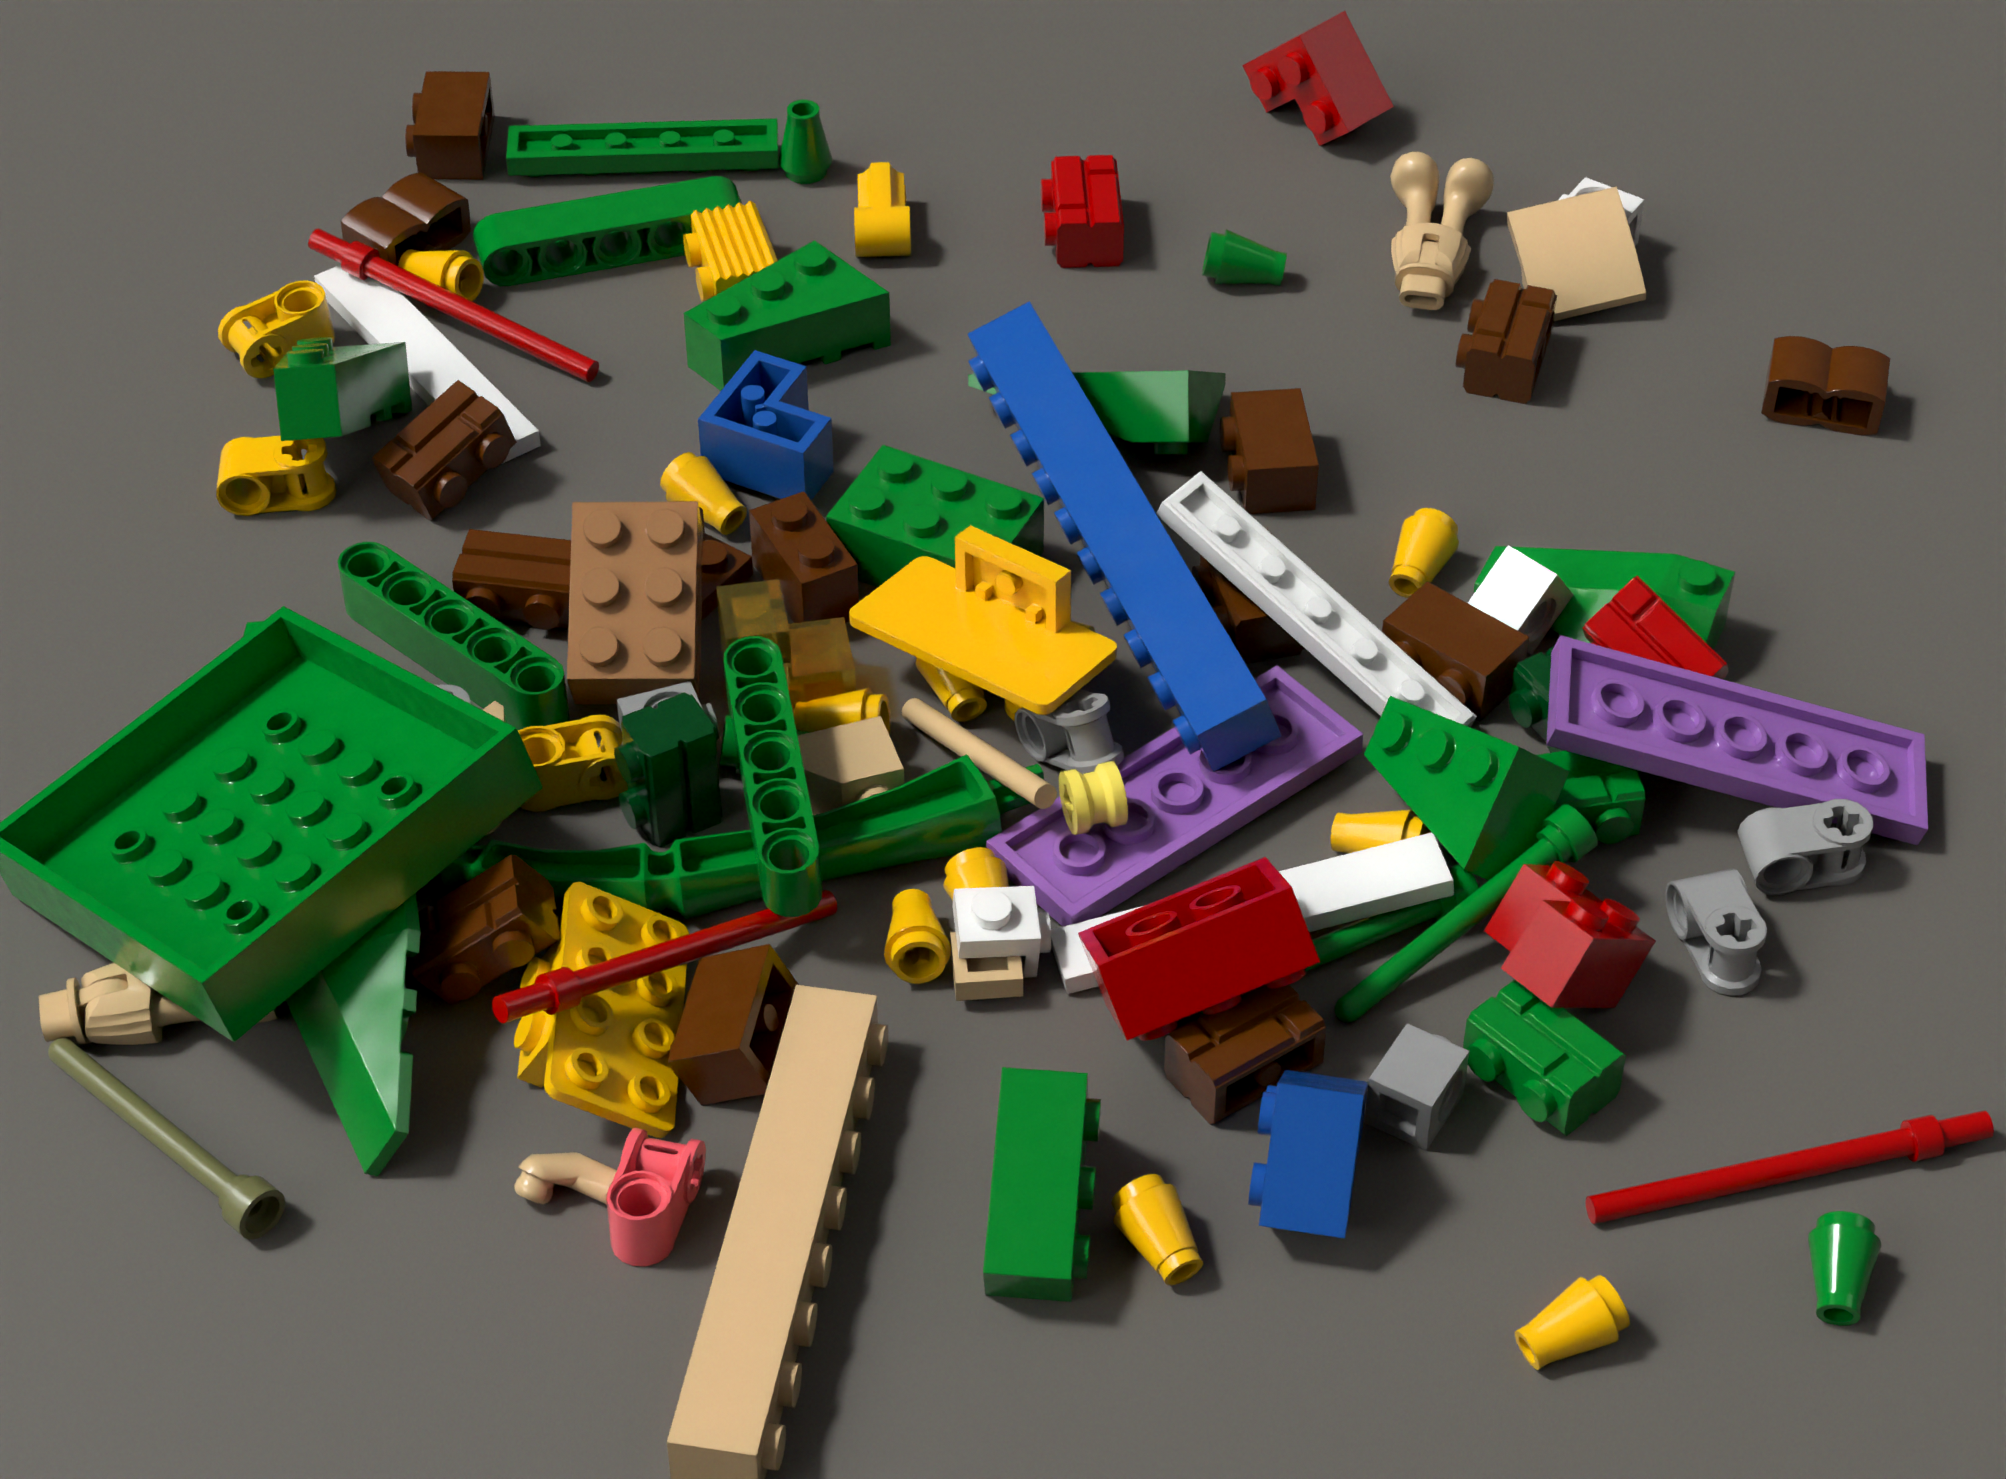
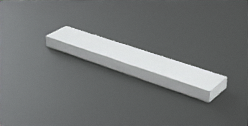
M341 265L314 276L315 282L323 287L327 302L368 344L406 342L410 387L428 406L457 380L474 390L479 397L482 396L497 406L504 414L517 442L510 449L503 463L541 446L539 430L401 292L370 277L366 280H361L344 272Z
M1202 471L1161 503L1156 513L1161 520L1380 716L1389 697L1392 696L1471 727L1477 717Z
M1432 832L1278 871L1292 886L1309 932L1454 895L1452 875ZM1140 907L1051 929V946L1067 994L1098 987L1078 933Z

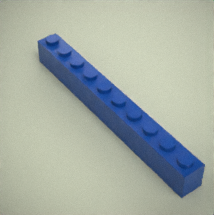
M1030 301L968 333L967 335L977 354L976 357L968 360L972 372L983 392L993 387L997 392L990 396L989 400L1004 429L1014 424L1017 427L1018 431L1011 434L1010 437L1025 466L1027 467L1037 462L1040 469L1033 472L1032 476L1046 503L1050 505L1059 501L1062 508L1055 511L1054 514L1068 542L1072 545L1081 540L1085 546L1084 549L1076 553L1092 584L1095 585L1103 580L1105 581L1108 589L1101 592L1100 596L1116 626L1126 621L1129 623L1132 630L1123 634L1138 665L1140 668L1150 663L1153 665L1156 673L1147 678L1163 709L1166 711L1176 706L1181 714L1180 717L1172 720L1188 753L1191 755L1201 749L1214 772L1281 737L1282 735L1266 697Z

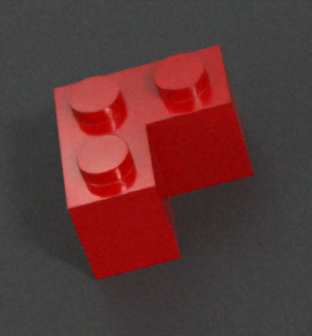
M1345 11L1242 65L1250 80L1251 89L1260 99L1266 113L1295 99L1303 113L1306 126L1312 131L1319 146L1354 130L1394 107Z
M1554 861L1552 866L1523 864L1484 932L1510 951L1501 969L1551 1008H1615L1656 940L1637 927L1640 921L1637 914L1612 899L1606 898L1604 901L1599 899L1586 889L1589 880L1582 873L1559 861Z

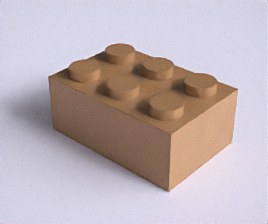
M698 501L572 502L567 681L575 704H617V699L687 681H691L700 702L703 526Z

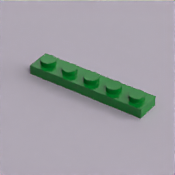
M778 119L509 126L506 156L508 176L527 175L542 177L552 174H583L593 176L600 173L635 172L638 174H650L660 171L700 173L708 170L743 169L746 171H757L760 169L779 168Z

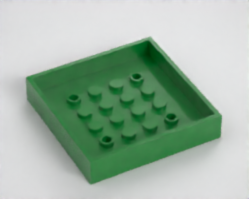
M283 606L1 821L0 875L13 896L235 1042L540 791L543 786L516 727Z

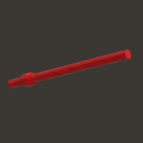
M319 228L315 229L310 235L308 241L309 248L341 263V268L344 272L361 280H366L370 277L588 383L594 380L599 371V362L380 258L378 250L360 241L349 243Z
M823 890L822 899L818 906L805 915L784 917L773 913L768 908L576 971H572L568 967H562L538 975L535 984L495 996L492 1001V1009L495 1017L501 1023L513 1021L540 1011L553 1015L577 1007L582 997L832 916L837 911V901L831 891Z
M1985 1110L1937 1120L1933 1115L1902 1121L1900 1129L1590 1195L1586 1197V1210L1591 1223L1597 1224L1908 1156L1912 1162L1942 1156L1944 1148L1992 1138L1994 1134L1993 1122L1989 1113Z

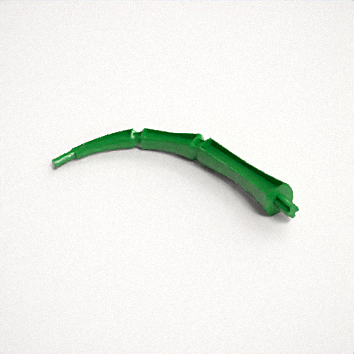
M966 754L899 787L824 813L813 815L819 844L822 881L920 860L953 856L971 848H986V841L1002 832L1000 814L1030 804V802L995 779L986 781L982 773ZM1039 764L1026 767V769L1044 780V772ZM751 830L677 839L671 848L665 852L652 851L646 843L601 850H550L492 839L486 845H473L433 878L434 881L449 889L456 883H466L509 855L515 854L549 880L554 889L556 906H563L564 894L574 882L585 883L657 913L666 908L680 913L685 920L762 897Z

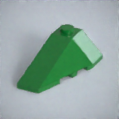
M1192 370L1072 372L1108 434L1130 442L1153 443V454H1188V442H1208L1226 385V373ZM968 374V386L982 390L975 375ZM994 387L985 391L993 395L997 393Z
M1495 546L1475 581L1474 593L1507 546ZM1513 547L1556 573L1574 594L1550 628L1562 636L1590 643L1585 638L1582 629L1585 623L1605 604L1609 603L1636 576L1640 577L1713 650L1725 627L1735 571L1669 553Z
M416 893L286 999L365 1174L379 1176L409 1134L413 1055L410 1052L401 1050V1043L406 1033L408 1017L416 1012L417 991L404 988L406 956L415 957L419 954L420 924Z

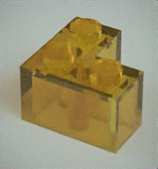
M779 579L716 587L722 670L726 696L724 652L730 644L748 636H761L772 640L778 645L782 654L793 715L797 702H808L813 699L856 691L855 666L844 617L788 624Z

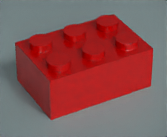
M1266 857L1078 933L1104 1002L1127 1041L1139 1037L1142 1041L1160 1038L1176 1029L1178 1026L1177 1020L1199 1011H1203L1207 1015L1226 1011L1236 1006L1242 1000L1241 994L1265 984L1268 988H1280L1290 985L1306 974L1305 968L1320 962L1292 886Z

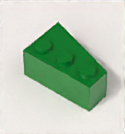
M814 240L684 313L688 367L721 391L754 350L797 364L821 357L824 364H829L841 360V351L867 343H871L874 350L891 346L890 294L883 287Z
M329 337L302 339L297 341L296 346H292V350L288 351L273 369L281 441L341 437L371 426L370 415L376 414V421H385L392 418V413L412 411L406 342L333 347L332 338Z
M1392 696L1387 701L1364 753V756L1462 868L1486 880H1490L1538 842L1536 834L1544 828L1542 821L1552 813L1570 771L1519 746Z
M1002 1067L983 1266L985 1296L1072 1302L1074 1278L1087 1279L1090 1235H1080L1078 1232L1081 1209L1093 1210L1096 1167L1085 1166L1087 1141L1098 1142L1101 1117V1099L1088 1098V1073Z

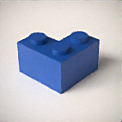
M754 350L698 418L700 454L710 460L725 481L780 499L804 491L809 499L812 500L834 472L831 417L809 411L807 366Z
M1285 1070L1277 1086L1267 1085V1090L1262 1095L1258 1134L1270 1136L1267 1164L1254 1162L1248 1205L1261 1207L1259 1226L1338 1238L1346 1237L1356 1163L1361 1144L1368 1091L1367 1081Z

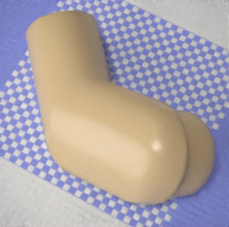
M575 1152L531 1154L518 1166L522 1169V1172L514 1184L516 1194L523 1198L545 1204L550 1201L555 1184L569 1187L607 1205L608 1189L617 1170Z

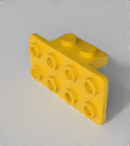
M971 525L955 536V568L928 556L918 557L855 604L849 611L850 625L1039 715H1047L1055 711L1117 657V644L1115 641L1071 621V570Z
M574 882L564 894L560 929L561 940L554 943L542 959L534 957L530 961L523 974L520 988L535 984V980L540 974L562 967H568L572 971H576L687 935L689 932L683 923L585 883ZM687 963L582 997L577 1007L553 1015L540 1011L522 1017L514 1036V1047L520 1049L517 1079L541 1088L544 1086L546 1093L554 1100L632 1129H644L650 1136L664 1138L675 1126L678 1077L673 1072L668 1059L670 1047L675 1039L684 1008Z

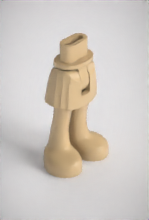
M1410 152L1396 160L1391 172V185L1399 201L1407 208V221L1403 229L1398 231L1392 239L1391 253L1396 275L1395 285L1400 291L1399 300L1404 306L1427 310L1440 309L1444 304L1445 298L1451 295L1455 284L1461 277L1471 252L1468 240L1463 237L1466 220L1481 209L1490 199L1494 186V177L1491 169L1479 159H1461L1450 168L1445 182L1443 196L1444 211L1441 224L1430 223L1440 182L1436 162L1429 155L1422 152Z
M115 963L85 973L81 978L82 989L77 978L74 977L67 979V989L39 995L40 1022L46 1042L75 1036L78 1044L92 1042L114 1045L158 1043L162 1041L163 1026L201 1021ZM279 1006L259 1022L278 1019L280 1014Z

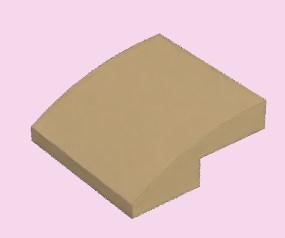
M1617 187L1507 212L1508 229L1521 265L1524 289L1531 285L1554 290L1557 295L1554 321L1646 300V289L1638 256Z

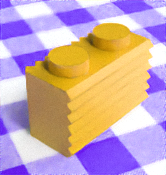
M749 201L746 205L739 202L735 207L728 204L724 209L717 206L713 211L706 208L702 213L695 210L691 214L692 233L684 234L683 242L689 267L699 266L695 272L701 301L712 298L778 261L754 202Z

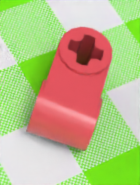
M633 1128L630 1131L623 1148L619 1167L607 1193L611 1247L614 1255L622 1262L632 1266L646 1267L657 1264L669 1256L674 1248V1243L688 1207L695 1200L701 1185L706 1159L705 1142L691 1139L685 1145L649 1138L647 1131L644 1129Z

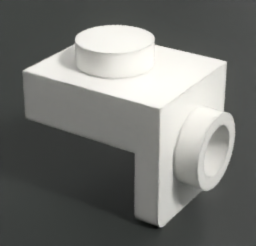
M1034 886L954 889L952 906L959 959L1021 956L1023 978L1037 977L1039 954L1048 953L1051 950V924L1048 912L1038 913Z

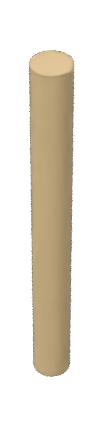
M912 698L904 704L902 716L906 721L962 757L967 754L977 768L1036 807L1046 809L1055 802L1057 796L1055 787L920 699Z

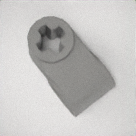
M1080 689L1050 714L1039 715L1023 707L1015 713L1014 721L1019 739L1025 750L1037 761H1044L1065 770L1076 769L1084 774L1093 772L1100 763L1114 761L1116 765H1119L1124 760L1122 746L1113 740L1106 715L1110 710V702L1105 694L1092 693Z
M1833 799L1824 803L1789 808H1766L1749 815L1740 824L1738 838L1756 887L1762 893L1768 895H1784L1796 890L1831 885L1845 886L1854 883L1862 877L1866 866V856L1862 846L1869 840L1872 834L1873 819L1865 807L1847 799ZM1837 817L1836 828H1831L1833 818ZM1843 857H1848L1846 866L1842 868Z
M1732 868L1669 882L1666 887V906L1669 920L1675 934L1686 946L1701 975L1702 981L1708 988L1724 995H1743L1752 991L1759 984L1762 969L1757 957V951L1765 943L1767 927L1753 904L1746 884L1738 870Z

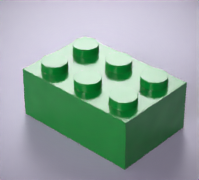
M886 445L880 447L826 516V522L858 564V581L876 587L882 585L914 559L921 556L934 558L955 568V536L970 525L1038 556H1041L1044 552L1043 497Z

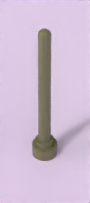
M59 1038L50 1044L48 1049L50 1060L219 1198L218 1204L222 1210L223 1220L241 1236L249 1240L260 1238L278 1223L284 1212L285 1197L267 1180L257 1175L249 1176L242 1174L237 1176L69 1039Z

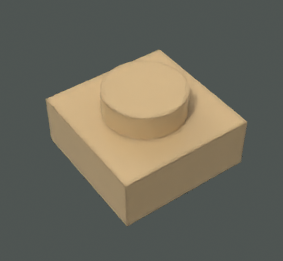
M950 932L956 1001L1023 997L1021 956L959 959L956 932Z

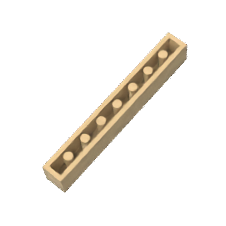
M796 985L667 1439L671 1479H765L767 1469L778 1471L781 1466L786 1441V1426L779 1424L783 1407L795 1408L798 1400L802 1378V1365L795 1362L799 1346L810 1347L814 1338L817 1321V1303L811 1302L814 1287L825 1288L828 1283L832 1263V1245L826 1244L829 1229L840 1230L844 1221L847 1189L846 1187H841L844 1173L855 1174L861 1149V1133L855 1131L858 1118H870L875 1094V1079L869 1077L872 1065L883 1066L886 1057L889 1029L888 1025L878 1024L877 995Z

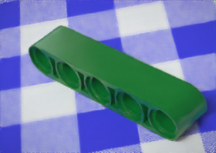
M710 176L494 213L484 217L477 223L474 228L473 239L486 279L498 286H514L686 256L683 235L692 233L691 214L695 210L702 213L706 208L713 211L717 206L722 209L728 204L735 207L739 202L742 204L736 185L730 179L722 176Z
M377 542L356 543L347 547L340 554L337 563L346 613L352 620L446 684H452L464 689L468 693L470 700L484 709L493 701L503 705L506 723L516 727L517 730L529 726H547L569 722L565 674L563 666L555 658Z
M748 636L736 640L724 652L729 713L763 900L766 907L775 914L784 917H798L811 912L822 899L819 844L781 651L778 645L770 639L761 636Z

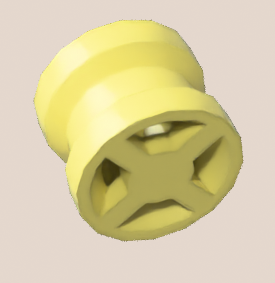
M1114 761L1100 763L1093 772L1084 774L1076 769L1060 772L1059 793L1062 810L1068 828L1073 835L1088 833L1094 824L1104 822L1110 827H1116L1127 823L1128 805L1125 787Z

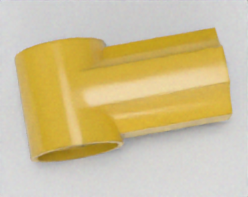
M890 162L871 163L865 172L858 174V207H854L856 257L911 256L910 207L905 206L906 184H904V173L896 171Z

